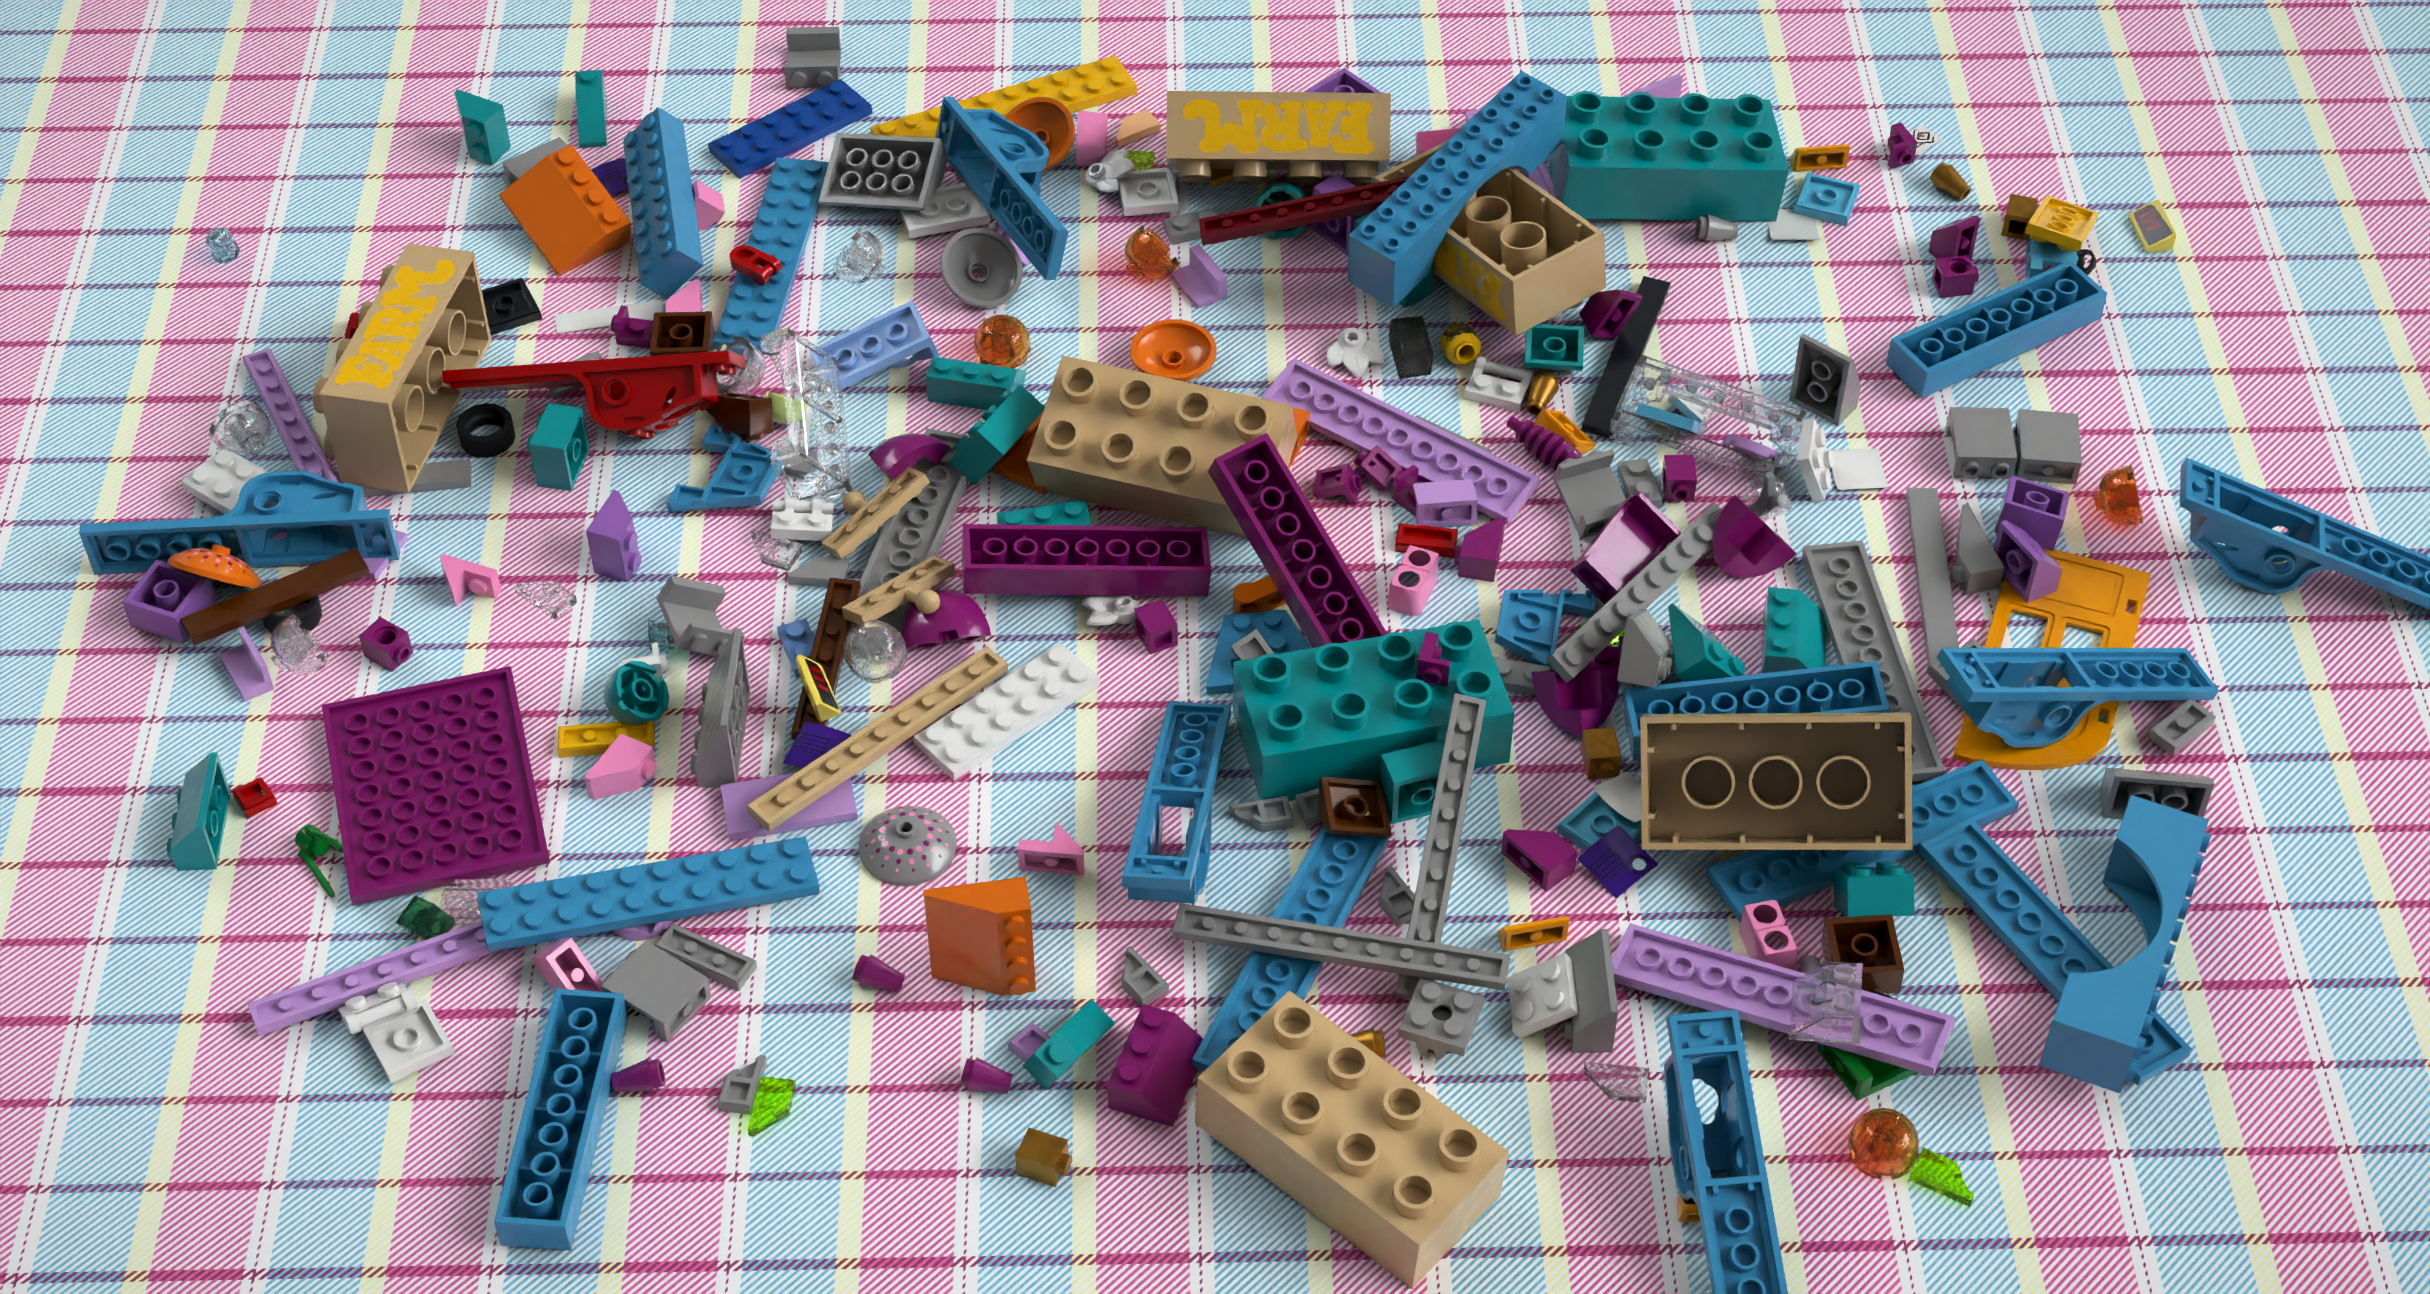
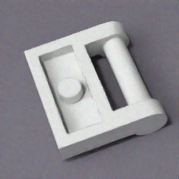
M1479 356L1475 369L1465 388L1464 399L1520 412L1529 392L1531 380L1535 375V369L1525 368L1523 370L1488 361V358ZM1485 372L1491 373V374H1495V375H1499V376H1503V377H1507V378H1511V379H1515V380H1519V381H1521V382L1518 383V382H1514V381H1510V380H1506V379H1502V378H1498V377L1486 375Z
M396 982L388 983L378 988L377 993L367 997L356 996L347 1000L345 1006L338 1008V1011L345 1026L353 1035L362 1031L361 1027L404 1009L407 1012L416 1009L417 1005L410 989H407L403 982L399 984Z

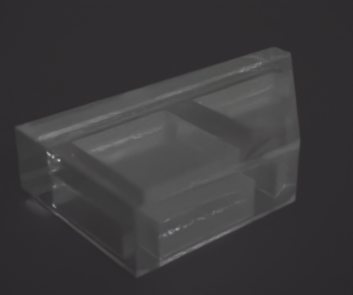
M753 528L750 531L752 542L763 564L789 572L803 552L802 544L787 539H772L771 534Z
M556 581L517 583L515 585L518 595L554 620L577 603L576 595Z
M1584 1062L1583 1073L1611 1100L1646 1103L1648 1068Z

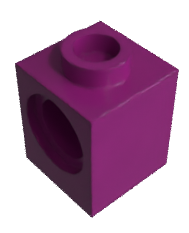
M1968 255L1938 258L1935 260L1931 280L1940 298L1973 294L1974 285L1979 279V273Z
M1664 455L1661 474L1664 501H1694L1697 484L1694 455Z
M1163 600L1145 604L1134 609V629L1149 655L1178 645V624Z
M379 617L359 635L364 657L391 672L401 663L407 661L409 656L413 654L408 632L382 617Z

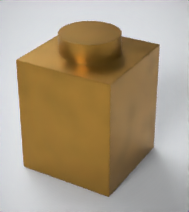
M2010 194L2001 235L2029 241L2030 235L2026 234L2025 230L2036 211L2038 199Z
M1615 728L1583 730L1580 752L1587 779H1608L1619 776L1622 754Z
M1028 1128L1015 1154L1016 1173L1019 1176L1056 1187L1061 1175L1066 1176L1071 1167L1072 1155H1069L1068 1140Z

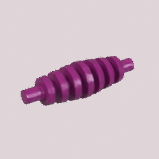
M1514 416L1510 417L1507 421L1506 426L1516 432L1515 439L1519 443H1523V446L1528 451L1532 450V454L1536 458H1540L1542 463L1545 465L1550 464V467L1557 470L1558 464L1566 459L1583 458L1581 457V452L1573 449V445L1568 441L1565 442V438L1559 434L1555 435V432L1549 429L1545 430L1541 425H1535L1530 420L1521 422Z

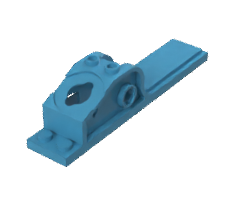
M943 97L935 138L941 139L948 154L947 162L1045 280H1056L1057 273L1060 272L1069 232L1040 199L1041 171L1047 166L1048 148L1036 134L1024 127L1017 126L992 109H963L954 97Z
M2186 458L2182 463L2180 507L2191 512L2190 540L2201 551L2205 550L2220 565L2219 569L2231 580L2263 593L2281 594L2294 590L2309 575L2315 572L2333 570L2430 610V557L2192 459ZM2276 526H2283L2288 530L2286 532L2280 533L2278 531L2273 530L2272 528ZM2283 561H2287L2286 563H2283V564H2275V563H2273V562H2283Z
M305 470L268 472L250 479L242 487L235 507L228 513L218 517L81 524L79 535L94 575L147 572L156 560L167 563L168 558L176 553L191 548L211 550L212 544L231 548L230 555L241 559L250 567L318 564L357 548L362 558L387 557L388 561L399 560L400 548L389 509L368 510L361 486L344 482V484L321 478V475ZM269 502L278 503L277 505L268 508H263V506ZM331 525L339 526L340 532L334 530ZM279 531L288 533L282 540L272 539Z
M1942 648L1936 657L1947 675L1950 676L1946 684L1976 727L1986 733L1991 731L2002 737L2004 743L2014 748L2045 747L2062 740L2075 729L2082 717L2090 709L2103 702L2189 700L2191 698L2193 700H2213L2219 692L2186 648ZM2065 678L2071 687L2056 686Z
M1168 701L1122 874V887L1128 888V899L1195 904L1198 895L1203 893L1210 862L1213 793L1230 723L1231 705ZM1162 806L1193 808V818L1189 820L1186 833L1185 852L1182 851L1181 857L1161 856Z
M1738 1010L1669 1015L1666 1023L1671 1055L1664 1064L1669 1147L1679 1195L1686 1201H1694L1698 1209L1712 1294H1788ZM1697 1078L1701 1079L1704 1084L1711 1086L1718 1095V1106L1714 1112L1715 1116L1709 1124L1702 1123L1700 1108L1696 1106L1692 1080ZM1727 1171L1728 1178H1711V1173Z

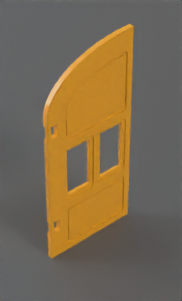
M2043 549L2062 569L2057 591L2026 603L2004 579L1984 647L2001 648L2011 611L2048 620L2040 648H2060L2066 625L2103 634L2100 648H2133L2151 573L2055 549L2053 551ZM2127 604L2135 606L2133 614L2125 612ZM2063 678L2056 687L2071 686L2067 682V680ZM2107 701L2093 707L2082 717L2070 734L2062 740L2045 747L2014 748L2004 743L2002 737L1991 731L1986 733L1977 728L1969 715L1965 713L1953 759L1967 763H1974L1983 759L1988 767L2016 770L2059 769L2084 763L2099 755L2106 748L2111 736L2119 701ZM2099 713L2107 715L2105 723L2098 721Z

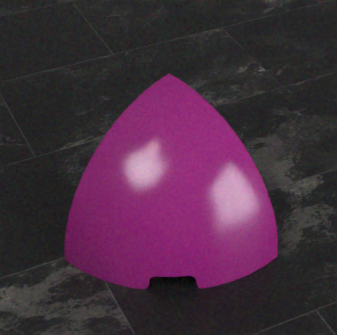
M911 433L894 436L883 441L868 455L878 467L895 479L908 467L913 468L922 456L937 465L951 447L935 437Z
M1735 494L1725 505L1717 520L1712 541L1715 560L1724 572L1736 577H1756L1781 567L1797 554Z
M936 590L935 592L940 598V606L932 614L921 613L915 603H912L907 612L903 630L904 649L927 650L947 642L971 643L991 636L988 621L979 605L968 595L956 590Z
M1619 667L1584 668L1568 683L1555 670L1531 672L1533 688L1544 713L1563 731L1582 736L1583 730L1598 729L1606 721L1614 707L1620 681H1617Z

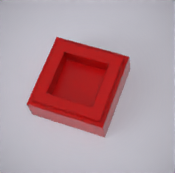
M262 777L232 791L235 801L247 818L277 804L274 794Z

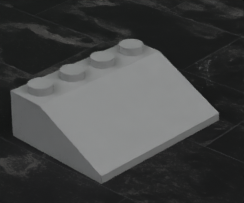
M837 133L818 202L820 205L924 211L943 180L948 154L940 138Z
M741 628L734 629L710 669L708 683H703L702 700L705 702L704 707H699L698 723L701 726V730L695 731L694 745L697 755L691 756L690 764L691 774H696L698 787L720 788V785L738 782L751 693Z

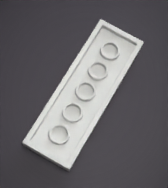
M1059 642L914 736V744L955 781L1100 686V676Z

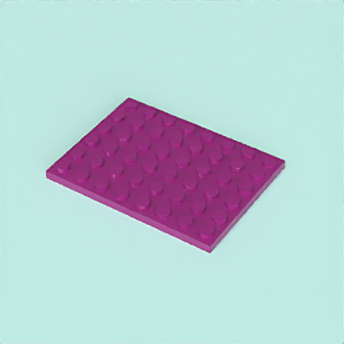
M511 666L321 705L349 893L353 906L550 863Z

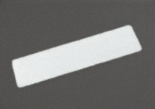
M662 300L623 305L628 307L629 318L653 320L654 313L664 312ZM621 305L556 314L557 333L611 326L612 317L617 315Z

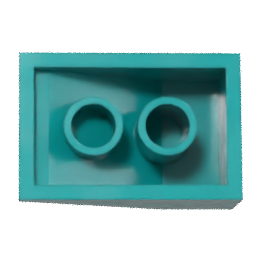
M1672 603L1668 606L1675 670L1678 678L1688 682L1744 675L1745 666L1743 662L1712 631Z

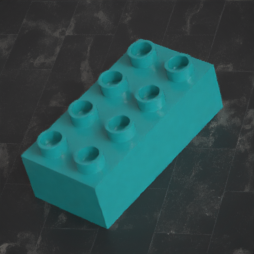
M1581 91L1573 96H1567L1563 143L1548 157L1555 198L1586 219L1697 220L1699 216L1709 214L1726 221H1776L1789 172L1771 102L1751 94L1740 95L1736 99H1712L1697 93L1686 94L1682 98H1660L1644 92H1635L1628 97L1600 96L1590 91Z
M1479 619L1466 622H1450L1443 626L1402 633L1392 632L1384 636L1344 643H1328L1321 647L1281 654H1265L1257 658L1233 662V715L1260 800L1288 796L1289 802L1295 801L1296 794L1318 789L1321 776L1379 781L1381 754L1417 746L1425 742L1430 743L1442 740L1444 743L1455 693L1486 700L1474 769L1510 762L1515 712ZM1426 632L1439 634L1437 647L1442 648L1441 660L1451 662L1449 681L1446 687L1431 685L1416 679L1418 658Z

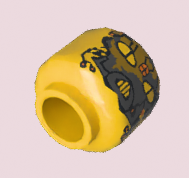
M1453 324L1445 329L1441 335V350L1453 364H1470L1480 354V339L1472 328L1466 324Z

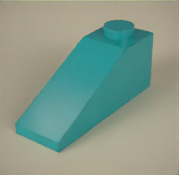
M585 70L575 72L579 147L607 146V97L603 71Z
M1091 999L1039 1047L1022 1066L1047 1090L1115 1022Z

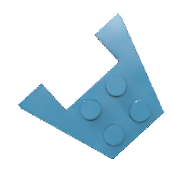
M711 424L701 441L703 450L724 453L725 455L706 488L677 484L666 502L668 510L672 512L762 505L784 464L782 455L754 442L750 445L742 441L739 435L732 432L730 434L724 433L720 426Z
M1504 590L1494 642L1537 665L1551 667L1546 659L1556 650L1562 611L1591 618L1595 611L1597 597L1590 590H1586L1585 594H1572V590H1560L1559 594H1543V590Z
M1286 610L1224 615L1206 683L1207 695L1233 693V662L1239 660L1230 648L1234 643L1255 629L1258 630L1274 654L1311 648Z

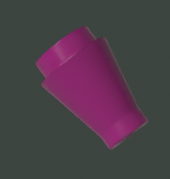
M872 954L869 957L861 955L856 964L852 980L859 982V986L899 993L905 979V974L898 972Z
M649 1057L621 1071L613 1072L611 1075L612 1085L616 1093L657 1091L658 1087L665 1086V1073L660 1059L652 1060Z
M978 1057L975 1060L967 1058L960 1085L968 1087L967 1090L1008 1094L1013 1074L1007 1073Z

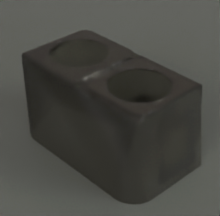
M1423 316L1391 319L1389 344L1399 378L1405 379L1430 375L1433 363V350Z

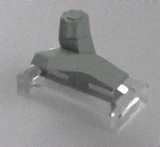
M1772 471L1764 474L1761 489L1739 498L1764 522L1793 510L1784 481L1775 482V475Z

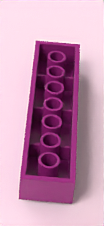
M1265 433L1215 458L1208 470L1210 477L1312 648L1321 647L1328 643H1344L1388 634L1269 435Z
M963 524L961 546L963 594L1208 596L1212 570L1207 527Z

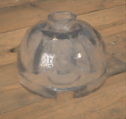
M861 228L851 237L855 242L851 243L849 247L844 246L832 268L835 276L852 285L865 284L871 278L877 280L885 269V266L882 264L885 253L881 242L871 232Z
M735 336L731 338L735 341L729 345L723 343L717 351L729 350L745 357V369H737L734 375H718L717 372V388L725 393L749 394L762 383L766 362L762 352L753 343L744 337Z
M248 400L235 402L223 409L218 414L220 420L215 426L212 423L210 426L209 437L220 451L235 452L243 458L260 454L267 445L272 431L271 422L262 407L255 401L253 404H250Z
M291 613L273 630L270 645L275 654L271 657V660L282 672L288 669L293 674L300 676L315 674L330 664L332 660L328 658L327 651L313 633L305 628L301 629L299 625L303 622Z
M878 620L865 621L853 627L847 635L843 647L844 659L851 672L863 681L874 684L882 683L881 681L897 676L905 666L908 655L901 632L891 624Z

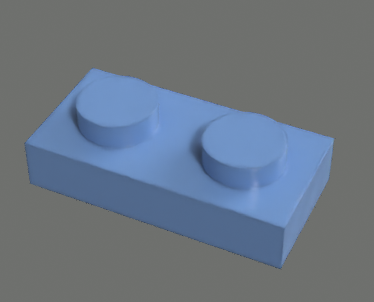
M806 618L777 626L778 637L796 678L800 677L795 658L801 654L810 659L815 639Z

